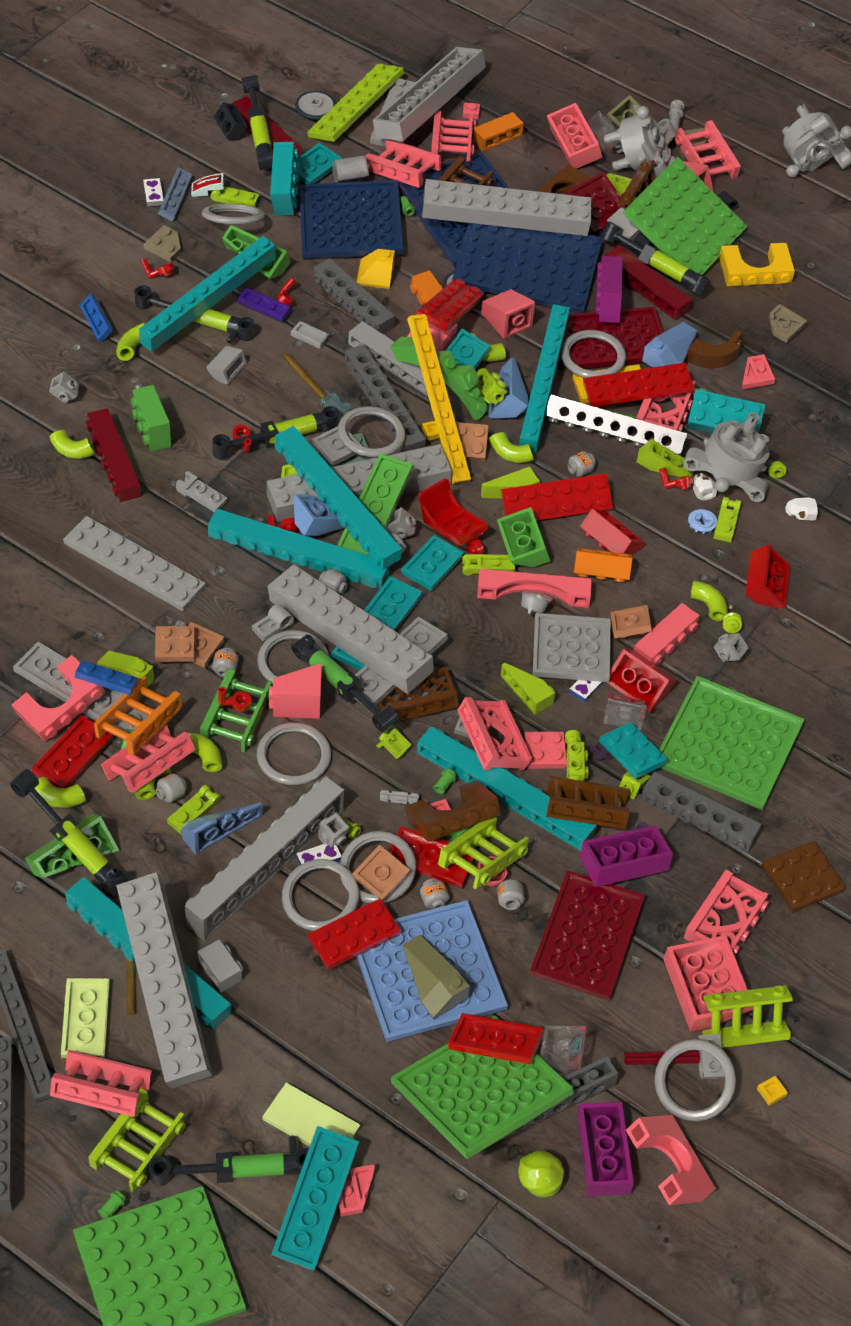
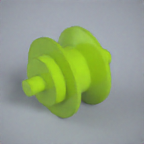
M733 612L726 614L723 619V628L728 633L738 632L742 627L740 615Z

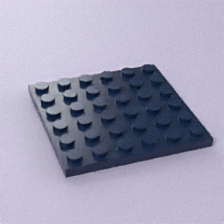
M398 180L299 185L303 259L367 256L377 249L393 250L395 254H403Z

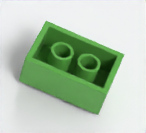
M150 385L132 390L131 404L134 410H131L132 417L138 422L137 428L139 433L143 434L144 445H148L150 452L171 447L170 422L154 386Z

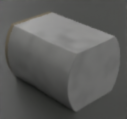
M365 155L334 160L332 162V170L335 183L366 179L369 176V164H367Z

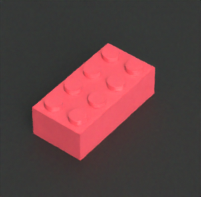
M576 103L547 115L550 129L570 166L577 169L602 158L599 143Z

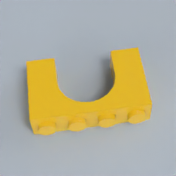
M770 243L767 255L770 265L763 268H756L746 264L741 258L738 245L721 246L719 260L726 285L792 283L795 270L787 243Z

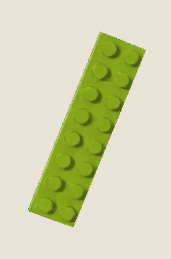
M377 64L326 115L313 125L307 132L308 137L334 142L404 74L403 67Z

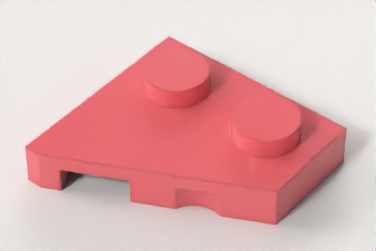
M765 355L748 357L742 390L774 384L775 378Z
M374 1164L349 1169L338 1201L341 1217L363 1213L375 1171Z

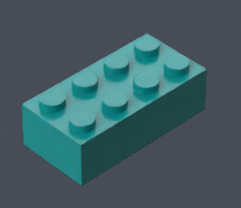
M274 142L270 192L274 216L294 215V208H297V198H295V195H298V185H296V182H299L297 170L300 169V162L298 159V149L294 148V142Z
M696 389L687 429L712 434L720 423L735 420L742 424L747 420L749 413L754 412L753 418L756 414L760 416V420L754 427L755 431L759 433L765 404Z

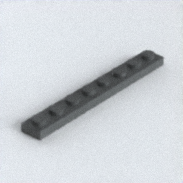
M4 948L0 950V1003L36 1103L52 1097L50 1096L52 1079Z

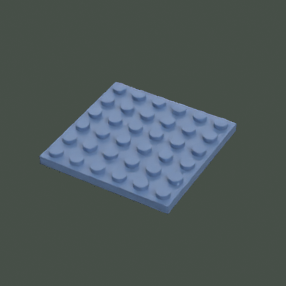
M467 900L394 919L401 929V934L356 956L386 1042L456 1024L462 1013L482 1017L507 1010V1002ZM418 935H421L442 955L470 986L468 999L435 1019L430 1016L421 1004L419 993L402 947L403 944Z

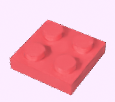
M525 732V744L532 757L527 765V769L566 768L564 732Z

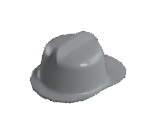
M525 590L521 592V606L528 610L529 615H532L534 612L543 613L547 605L553 600L552 597L537 591Z

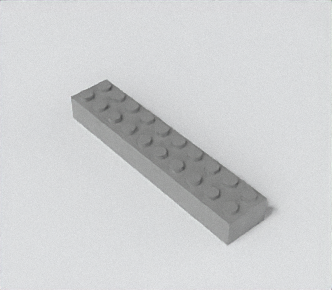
M463 47L454 48L373 119L376 138L397 140L398 142L406 140L409 135L486 67L483 50Z
M426 179L422 218L587 236L591 223V198Z
M441 444L387 455L413 463L414 465L402 495L423 491L444 478H447L451 484L452 470ZM378 457L331 467V469L359 499ZM298 474L267 481V497L277 522L286 518H295V494L315 495V499L319 500L316 492L313 489L311 490L307 486L306 481L299 477Z
M293 564L268 585L269 598L275 605L281 604L294 618L405 693L409 694L434 671L432 655Z
M326 776L321 781H317L307 794L304 793L294 806H290L280 819H276L266 832L260 833L252 845H247L238 858H233L226 869L219 871L213 881L205 884L201 888L200 893L195 897H191L186 902V927L205 942L296 856V853L301 852L318 836L319 824L323 819L332 816L334 813L340 815L343 812L344 789Z
M155 872L116 885L165 1083L173 1089L213 1076L162 879Z

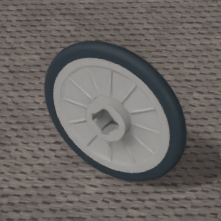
M322 91L303 93L295 102L297 112L301 116L312 120H320L336 105L335 99Z

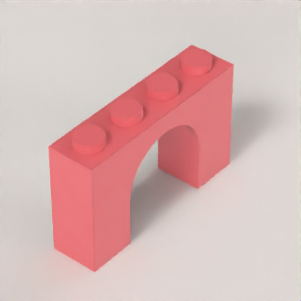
M72 655L57 666L62 678L73 687L72 694L66 703L56 708H45L40 706L26 692L12 704L16 714L44 742L53 738L59 730L70 724L72 719L84 712L90 704L98 700L105 693L102 686L74 678L75 671L80 662Z
M673 1115L639 1117L626 1129L636 1149L657 1148L668 1155L674 1162L678 1173L671 1174L658 1186L669 1205L702 1202L716 1189Z

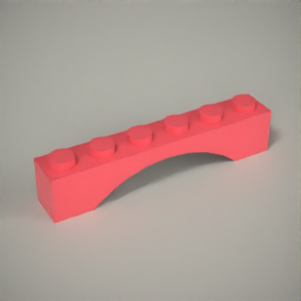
M480 569L477 598L496 600L513 592L532 590L552 595L569 606L589 608L591 579Z

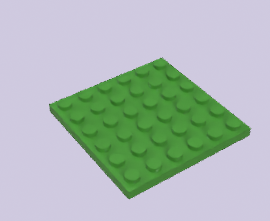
M679 157L622 212L662 253L701 275L720 256L721 246H729L747 227Z
M697 676L659 749L667 758V763L659 768L763 810L800 732L804 719Z
M496 1016L492 1017V1019L500 1020ZM448 1044L391 1077V1083L466 1159L474 1156L574 1094L573 1087L536 1053L531 1065L449 1050Z
M203 1186L73 1229L103 1326H205L246 1311L244 1300Z

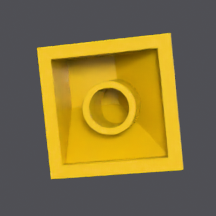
M377 249L363 257L360 261L356 282L361 286L390 289L395 251Z

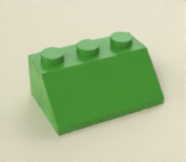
M531 507L497 519L512 564L536 567L550 562Z

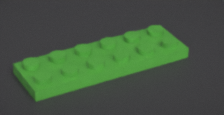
M380 453L359 500L386 530L414 469L413 463ZM345 528L337 546L370 556L368 552L361 548L360 543L351 537L349 530Z

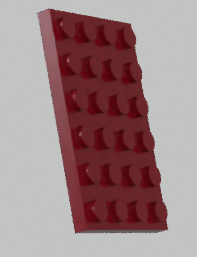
M655 306L621 309L620 323L599 322V315H596V312L569 314L563 343L568 337L579 331H603L617 338L623 345L626 352L625 364L644 363L642 360L645 346L655 337L662 334L663 330ZM581 339L570 347L569 355L571 360L581 368L613 366L617 361L616 349L608 342L600 339Z
M567 870L529 975L609 1001L645 895L612 884L596 887L590 877Z

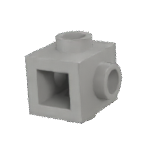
M62 372L52 379L49 392L63 403H67L78 396L80 383L65 372Z
M400 508L393 512L386 529L396 534L402 540L414 534L416 519L403 508Z
M740 633L724 634L719 637L718 642L714 646L723 662L740 660L749 648Z
M337 813L326 817L320 822L318 836L323 844H328L330 847H333L335 844L339 846L347 839L346 835L349 826Z

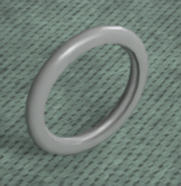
M243 204L211 205L202 211V216L205 219L222 224H251L259 222L265 217L263 210ZM220 211H239L251 213L254 215L247 217H226L216 215L213 213Z
M584 330L574 333L566 339L561 348V358L564 365L571 372L586 378L619 372L625 364L626 352L619 340L611 334L598 330ZM581 339H600L608 342L616 349L617 361L611 368L606 370H585L574 364L569 355L570 347Z
M364 406L352 409L341 418L338 424V435L341 442L350 451L361 456L376 458L380 453L390 455L398 450L404 442L405 429L400 419L392 412L379 407ZM358 416H379L394 425L396 438L392 444L383 448H365L350 440L347 435V425Z
M287 630L274 634L264 642L258 652L257 663L264 678L272 681L273 684L274 678L278 676L270 671L267 664V655L276 643L288 639H301L306 634H309L315 640L317 646L329 656L328 649L320 639L308 632Z
M285 723L272 728L263 736L257 747V760L262 771L270 779L285 785H303L316 780L325 772L331 760V748L325 736L316 728L303 723ZM283 733H305L313 737L320 745L321 760L314 770L305 775H283L275 771L268 763L266 754L269 743L276 736Z
M384 831L369 832L357 837L346 847L341 856L340 864L349 869L353 854L359 847L371 841H386L399 848L405 858L406 867L410 869V874L383 902L387 903L401 896L410 887L416 871L415 856L410 846L401 837ZM340 875L342 884L349 893L348 885ZM359 889L360 901L371 903L378 899L374 894L366 893Z
M315 859L296 867L287 877L282 889V904L288 917L296 925L312 931L355 911L359 901V887L357 880L352 877V872L344 865L328 859ZM330 869L337 872L346 881L349 889L348 903L344 910L333 919L317 922L308 920L300 915L293 905V887L296 881L310 870Z
M690 1039L674 1044L663 1054L655 1070L654 1083L657 1096L667 1111L680 1119L697 1122L713 1118L727 1107L735 1092L736 1075L730 1058L716 1044L706 1040ZM701 1050L710 1053L719 1061L723 1068L725 1086L722 1095L716 1103L706 1109L694 1111L682 1108L671 1099L665 1085L667 1068L676 1056L685 1051Z

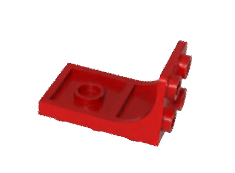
M447 478L440 480L419 493L423 522L457 545L461 546L488 530V523L459 505L453 496L450 481Z

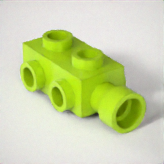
M486 368L478 370L477 375L480 381L477 385L484 396L483 399L490 405L492 403L497 405L498 402L504 399V395L507 393L505 389L507 385L496 372L491 373Z
M569 730L565 733V742L567 743L566 778L584 781V778H588V767L585 766V762L588 759V751L584 750V742H581V733L577 730Z

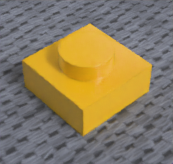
M435 421L422 423V430L428 441L440 438Z
M776 1076L759 1084L757 1087L758 1092L769 1106L787 1097L788 1094Z

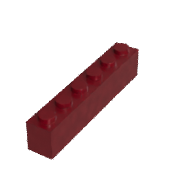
M245 96L231 104L236 105L248 125L246 130L253 136L248 109L252 108L251 99ZM265 114L272 151L274 142H294L273 119H270ZM294 142V148L298 149L299 158L303 155V149Z
M618 245L605 254V256L622 257V281L676 321L690 311L692 299L623 247Z
M108 408L87 413L88 421H85L87 431L92 433L90 434L92 443L97 445L96 452L98 457L102 458L103 470H107V480L113 484V495L118 497L119 502L141 497L139 481Z

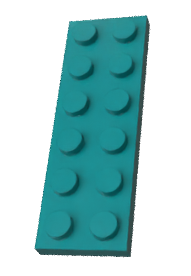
M390 576L364 611L396 632L422 597V591ZM337 646L332 651L333 658L359 671L365 666Z
M320 1126L316 1127L273 1247L272 1256L312 1271L315 1270L359 1141Z

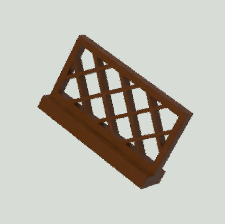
M447 666L434 669L424 679L426 680L424 685L419 684L415 687L419 689L416 694H407L396 687L378 704L379 709H384L387 706L392 707L397 713L400 722L459 707L457 692L452 684ZM438 675H445L442 681L435 679ZM430 683L438 685L435 690L428 688ZM442 687L447 688V689H450V690H446V691L439 692ZM393 692L401 694L397 699L390 697ZM423 692H427L430 694L421 697ZM405 696L412 698L410 700L402 701ZM386 701L393 703L383 706Z

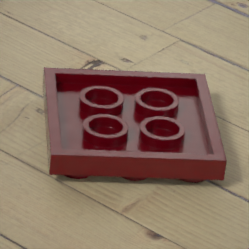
M604 171L565 193V195L591 198V223L589 227L591 235L603 229L608 222L607 219L621 207L624 210L627 208L626 204L622 206L617 205L621 197Z

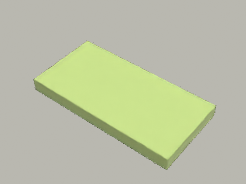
M67 978L61 1058H67L68 1050L105 1059L110 979Z
M285 1083L263 1115L264 1121L290 1136H297V1140L307 1146H310L317 1126L351 1139L354 1138L360 1129V1124L288 1083Z

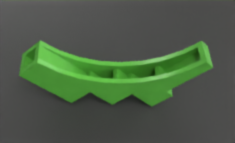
M400 337L390 346L397 361L411 363L420 367L412 337ZM436 351L444 382L462 400L473 419L479 420L489 408L477 385L480 379L473 365L458 366L451 351Z

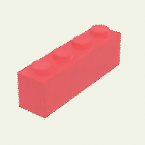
M681 603L655 626L651 632L636 643L633 650L653 664L659 665L666 654H671L678 643L682 644L689 633H694L697 630L700 615Z

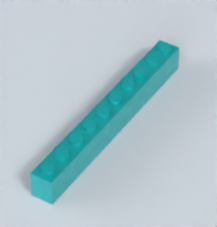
M265 236L259 238L139 328L140 343L153 352L275 259V244Z
M554 304L519 446L529 444L531 452L535 454L569 319L570 307Z
M294 425L276 434L275 448L277 452L282 453L287 463L295 468L298 476L302 477L306 481L307 486L316 492L319 500L328 506L331 514H335L340 524L349 530L351 537L356 539L360 543L361 548L370 554L373 562L382 569H385L399 561L402 548Z
M216 509L208 523V536L214 539L258 551L268 556H274L284 561H290L300 566H306L319 572L333 569L345 575L347 580L367 585L371 588L380 590L389 575V566L382 569L373 562L371 556L220 509Z
M431 726L418 741V754L445 770L451 769L456 773V777L466 783L478 780L498 798V802L581 851L582 842L590 840L595 836L597 827L595 824L546 817L549 801L548 795L539 788L529 785L524 779L514 776L505 768L492 767L491 770H484L475 750L465 747L458 740L445 735L443 731Z
M83 877L65 892L67 906L72 911L76 910L85 923L92 924L100 936L108 938L110 944L115 949L119 948L124 952V956L130 962L135 961L123 910ZM184 964L198 1020L203 1026H208L215 1030L231 1015V1004Z

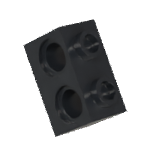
M222 102L214 115V119L227 139L239 141L248 125L236 105Z

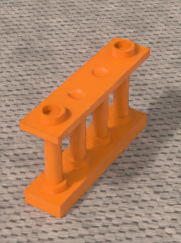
M143 676L137 681L131 695L124 694L94 723L96 737L101 738L106 732H109L125 740L127 753L134 756L182 708L181 694L174 691L169 697H164L148 689L147 677ZM143 696H146L160 703V705L156 709H152L138 701ZM132 707L148 715V717L140 721L126 714V712ZM120 719L136 727V729L132 733H127L113 725Z

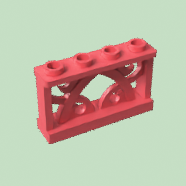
M692 380L693 392H688L685 395L675 394L644 399L636 419L682 432V422H686L688 416L686 411H690L693 402L691 398H694L697 389L695 388L696 381ZM670 397L676 408L662 413L660 406L653 401H663ZM668 422H674V426H669Z
M465 697L457 711L483 769L491 770L494 767L524 770L532 757L506 701L473 700L472 697ZM490 725L504 735L505 738L502 744L489 735L487 730Z
M725 870L688 925L684 939L690 942L710 939L701 933L711 934L712 938H715L716 935H726L731 940L730 946L734 957H736L740 950L738 945L741 941L745 942L750 934L748 930L751 926L753 928L756 926L760 918L758 916L759 913H764L767 909L769 894L756 889L733 876L732 872ZM732 888L738 890L741 893L737 895ZM749 896L756 901V905L749 907L747 903L751 902V900L741 901V898ZM725 898L727 902L729 901V899L731 901L729 903L723 904L720 901V899ZM734 905L739 922L727 926H719L720 918L713 909H728ZM707 919H715V926H712L713 922H708Z

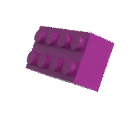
M602 256L601 263L598 262L596 315H599V322L620 323L622 257Z
M656 825L583 841L579 859L594 885L598 887L668 871L673 853Z
M622 1102L578 1104L576 1120L586 1196L630 1195L634 1182Z

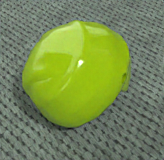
M538 1150L520 1159L518 1168L519 1180L531 1194L536 1197L546 1198L555 1195L560 1190L564 1178V1169L561 1161L553 1154L545 1150Z

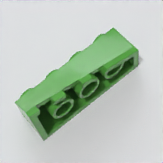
M230 225L222 237L226 248L237 254L259 239L233 225ZM275 246V259L262 268L260 272L270 280L282 275L291 262L288 252Z
M91 814L77 825L103 855L120 851L101 816ZM56 838L25 858L33 874L42 878L67 870L75 865L83 864L62 840L58 841Z

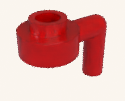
M147 258L141 260V264L149 279L162 274L164 277L168 276L175 269L171 262L152 271Z
M290 277L277 295V301L288 306L294 303V299L287 293L296 282L293 277Z
M243 424L235 426L232 432L233 440L243 438L239 437V434H243L244 437L250 436V429ZM248 438L244 440V445H242L245 453H249L251 450V440Z
M666 467L659 469L665 489L680 487L683 490L690 488V484L694 483L692 475L669 481Z
M268 515V525L294 533L299 531L295 524V518H286L281 521V525L276 526L275 515Z
M484 533L465 543L469 554L484 555L483 545L478 539L483 537Z
M220 687L218 689L219 705H232L239 712L250 709L252 699L247 692H236L232 698H226V688Z

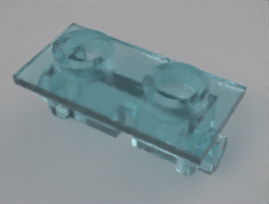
M325 390L327 397H323L320 400L323 408L334 406L339 410V420L353 409L347 402L343 404L340 401V397L334 392L330 394L327 390Z

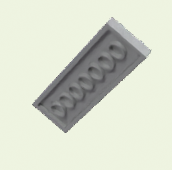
M88 516L63 539L65 545L181 611H184L206 588L205 582Z
M37 642L13 666L14 672L65 703L72 694L73 687L62 678L57 669V666L64 662L66 658L40 642ZM103 687L105 693L98 700L90 704L82 713L96 721L124 693ZM132 707L126 712V714L140 721L148 717V715ZM120 719L113 725L123 731L126 729H136V727Z

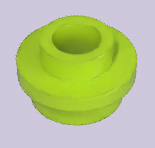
M779 461L773 462L768 468L769 475L776 479L783 477L786 474V466Z

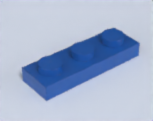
M89 294L79 306L97 340L103 342L113 331V328L96 296Z
M84 660L80 662L74 677L131 695L138 679V677Z

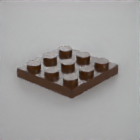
M815 841L762 861L761 866L792 913L845 891V886Z

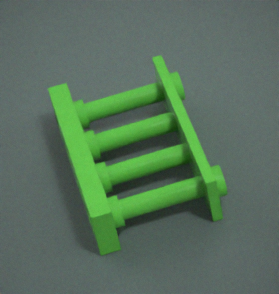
M228 668L220 687L226 688V698H232L231 691L238 689L261 696L258 704L251 702L249 710L254 711L251 719L224 711L225 705H219L217 691L200 727V735L209 739L211 735L217 734L241 741V752L245 753L247 747L253 743L254 731L270 699L269 686H272V681L268 680L265 689L239 682L236 679V671ZM225 719L245 725L247 728L244 734L218 727L216 723L218 720Z

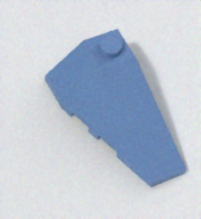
M682 322L660 334L645 346L642 361L651 367L683 363L697 330Z
M512 357L501 367L499 376L502 378L501 380L507 385L505 388L507 393L504 395V399L498 402L497 405L494 403L489 405L490 418L517 417L520 413H524L527 410L528 395L516 360Z
M295 494V524L304 536H316L345 528L340 524L336 515L331 514L324 502L315 499V495Z
M259 802L189 821L182 827V839L194 854L197 855L262 817L263 805Z

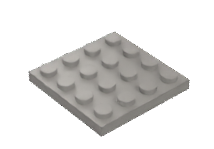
M535 613L532 675L546 678L609 682L610 619Z

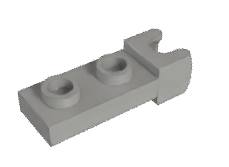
M188 471L185 472V482L177 480L176 490L185 497L189 496L213 512L216 509H221L227 503V497L197 479V476Z

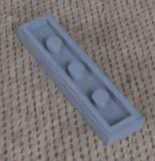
M180 167L177 168L157 213L158 215L171 222L174 220L193 176L191 173Z

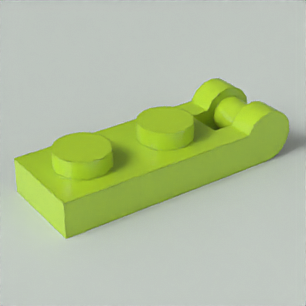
M225 186L224 189L212 191L210 195L213 201L226 204H243L256 207L259 201V194Z
M723 497L713 539L731 543L741 500L736 499V501L729 500L728 497Z
M466 554L462 557V563L464 564L462 568L463 574L466 576H470L473 573L479 574L480 569L515 572V564L511 563L509 555Z
M204 785L196 795L167 818V823L182 835V827L187 822L207 814L220 802L221 796L218 793H213L208 785ZM206 797L209 799L207 802L203 801Z

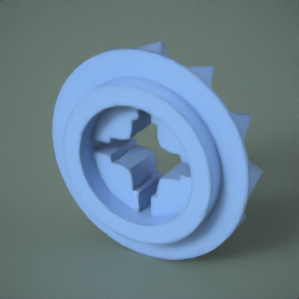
M698 509L690 513L688 523L690 524V529H695V532L711 533L716 528L717 518L708 510ZM701 518L705 523L704 525H702L700 522Z

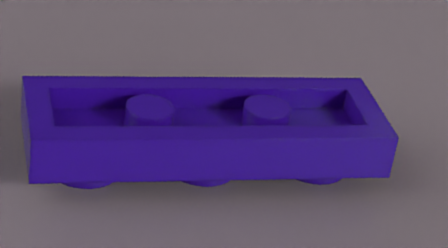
M248 288L238 297V304L280 322H283L291 312L290 306Z

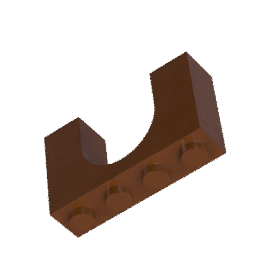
M567 165L555 177L550 178L548 183L541 186L537 192L566 193L591 177Z
M474 780L459 786L463 804L461 807L451 810H437L424 800H420L406 805L405 809L408 823L429 842L499 816L498 798L478 780Z

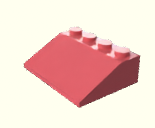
M727 936L667 947L663 960L690 1032L711 1028L712 1011L708 1010L703 996L747 990ZM753 1006L741 1007V1015L753 1010ZM733 1009L721 1010L720 1023L732 1019Z

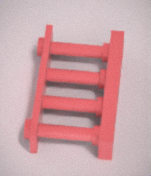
M436 111L434 115L431 153L438 154L441 151L467 153V161H470V155L474 154V145H471L472 130L476 124V120H473V113H470L469 121L444 119L441 117V111ZM443 126L466 127L469 129L443 128ZM443 134L468 136V138L443 136ZM442 143L468 144V146L444 145Z
M712 120L706 122L703 131L688 135L684 133L682 128H678L675 141L689 162L706 164L719 160L723 166L709 169L710 176L727 172L732 179L738 177L741 165ZM705 137L709 142L692 146L690 141ZM713 149L716 153L715 155L700 158L697 152Z
M391 139L386 140V150L379 156L370 153L365 156L367 164H369L368 171L418 188L423 185L422 174L428 169L441 170V155ZM390 155L395 156L392 161L386 158ZM403 159L409 161L405 165L400 164ZM416 164L422 165L419 169L412 168Z
M165 724L134 756L127 753V747L104 761L101 766L109 781L120 775L128 791L133 793L193 752L195 747L189 733L183 732L174 738Z
M68 1050L65 1068L67 1072L65 1075L54 1073L51 1081L50 1096L135 1117L139 1100L137 1091L140 1088L149 1091L152 1070ZM76 1073L88 1076L86 1080L74 1078ZM99 1078L109 1082L106 1086L95 1083L96 1079ZM119 1083L130 1086V1088L126 1091L118 1089L116 1086Z

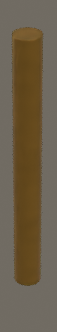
M285 353L283 358L322 401L327 400L328 396L289 353Z
M126 958L127 1015H134L135 961L130 962Z

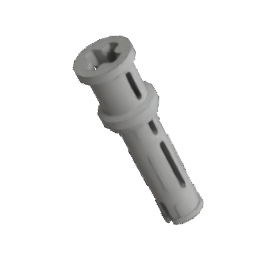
M681 100L672 101L669 112L670 121L676 131V135L685 107Z

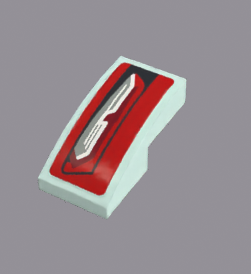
M223 173L206 176L193 182L192 197L208 196V190L224 189Z

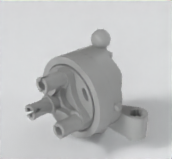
M806 105L798 106L797 113L801 118L790 127H785L782 130L785 136L784 148L795 164L787 167V175L789 177H796L799 171H813L833 156L842 169L851 164V151L844 144V139L851 138V127L844 126L839 131L829 115L820 112L810 113Z
M646 106L639 107L637 115L623 119L617 131L604 135V141L607 145L618 140L621 141V143L616 144V149L621 148L617 150V153H625V158L612 162L613 169L618 171L629 167L637 172L638 166L642 162L654 160L655 164L651 170L657 178L676 159L671 155V149L668 148V143L676 136V131L671 121L663 119L656 126L651 117L652 114Z
M750 412L745 423L740 424L738 421L731 420L730 422H723L717 425L710 438L705 437L704 439L705 452L698 448H690L687 451L683 464L689 471H707L714 474L713 476L717 480L715 488L719 492H725L729 486L737 485L744 489L752 501L760 502L765 497L768 485L766 481L757 477V475L767 468L764 464L769 457V447L767 445L769 437L765 434L760 435L755 431L754 427L760 420V416L756 414L753 418L755 413Z

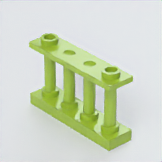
M494 817L476 824L443 847L440 852L438 865L443 868L454 863L475 876L473 888L478 889L483 884L486 885L491 878L517 859L523 858L528 851L529 838L524 837L516 843L496 830L497 818ZM493 837L509 847V849L504 852L486 839ZM480 845L497 856V858L491 860L475 850L474 847ZM468 854L485 866L478 869L461 858V856Z
M786 985L720 994L714 993L703 996L708 1010L712 1011L711 1029L702 1030V1035L720 1034L722 1048L790 1039L791 1032L785 1020H782L783 1002L792 1001V996ZM774 1004L773 1021L761 1023L762 1005ZM753 1006V1024L741 1025V1007ZM733 1009L732 1026L720 1028L721 1010Z
M141 1088L137 1092L139 1100L135 1117L120 1114L89 1155L90 1167L98 1170L101 1165L106 1164L129 1178L130 1191L133 1193L138 1187L141 1188L144 1185L149 1173V1163L151 1160L161 1156L175 1136H179L183 1132L186 1125L183 1113L180 1112L174 1120L150 1106L148 1092ZM145 1112L169 1128L162 1137L136 1122V1118L140 1113L143 1114ZM132 1129L155 1143V1147L149 1154L123 1139L127 1130L130 1131ZM115 1147H120L143 1161L136 1172L110 1156Z

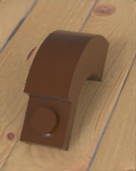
M736 330L731 338L721 345H710L696 339L688 349L686 361L703 368H720L733 363L739 356L740 347L743 343V340H741L743 332Z

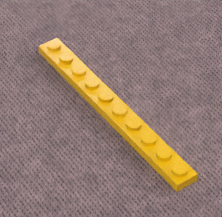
M426 314L409 316L407 320L440 441L452 470V484L469 482L471 480Z

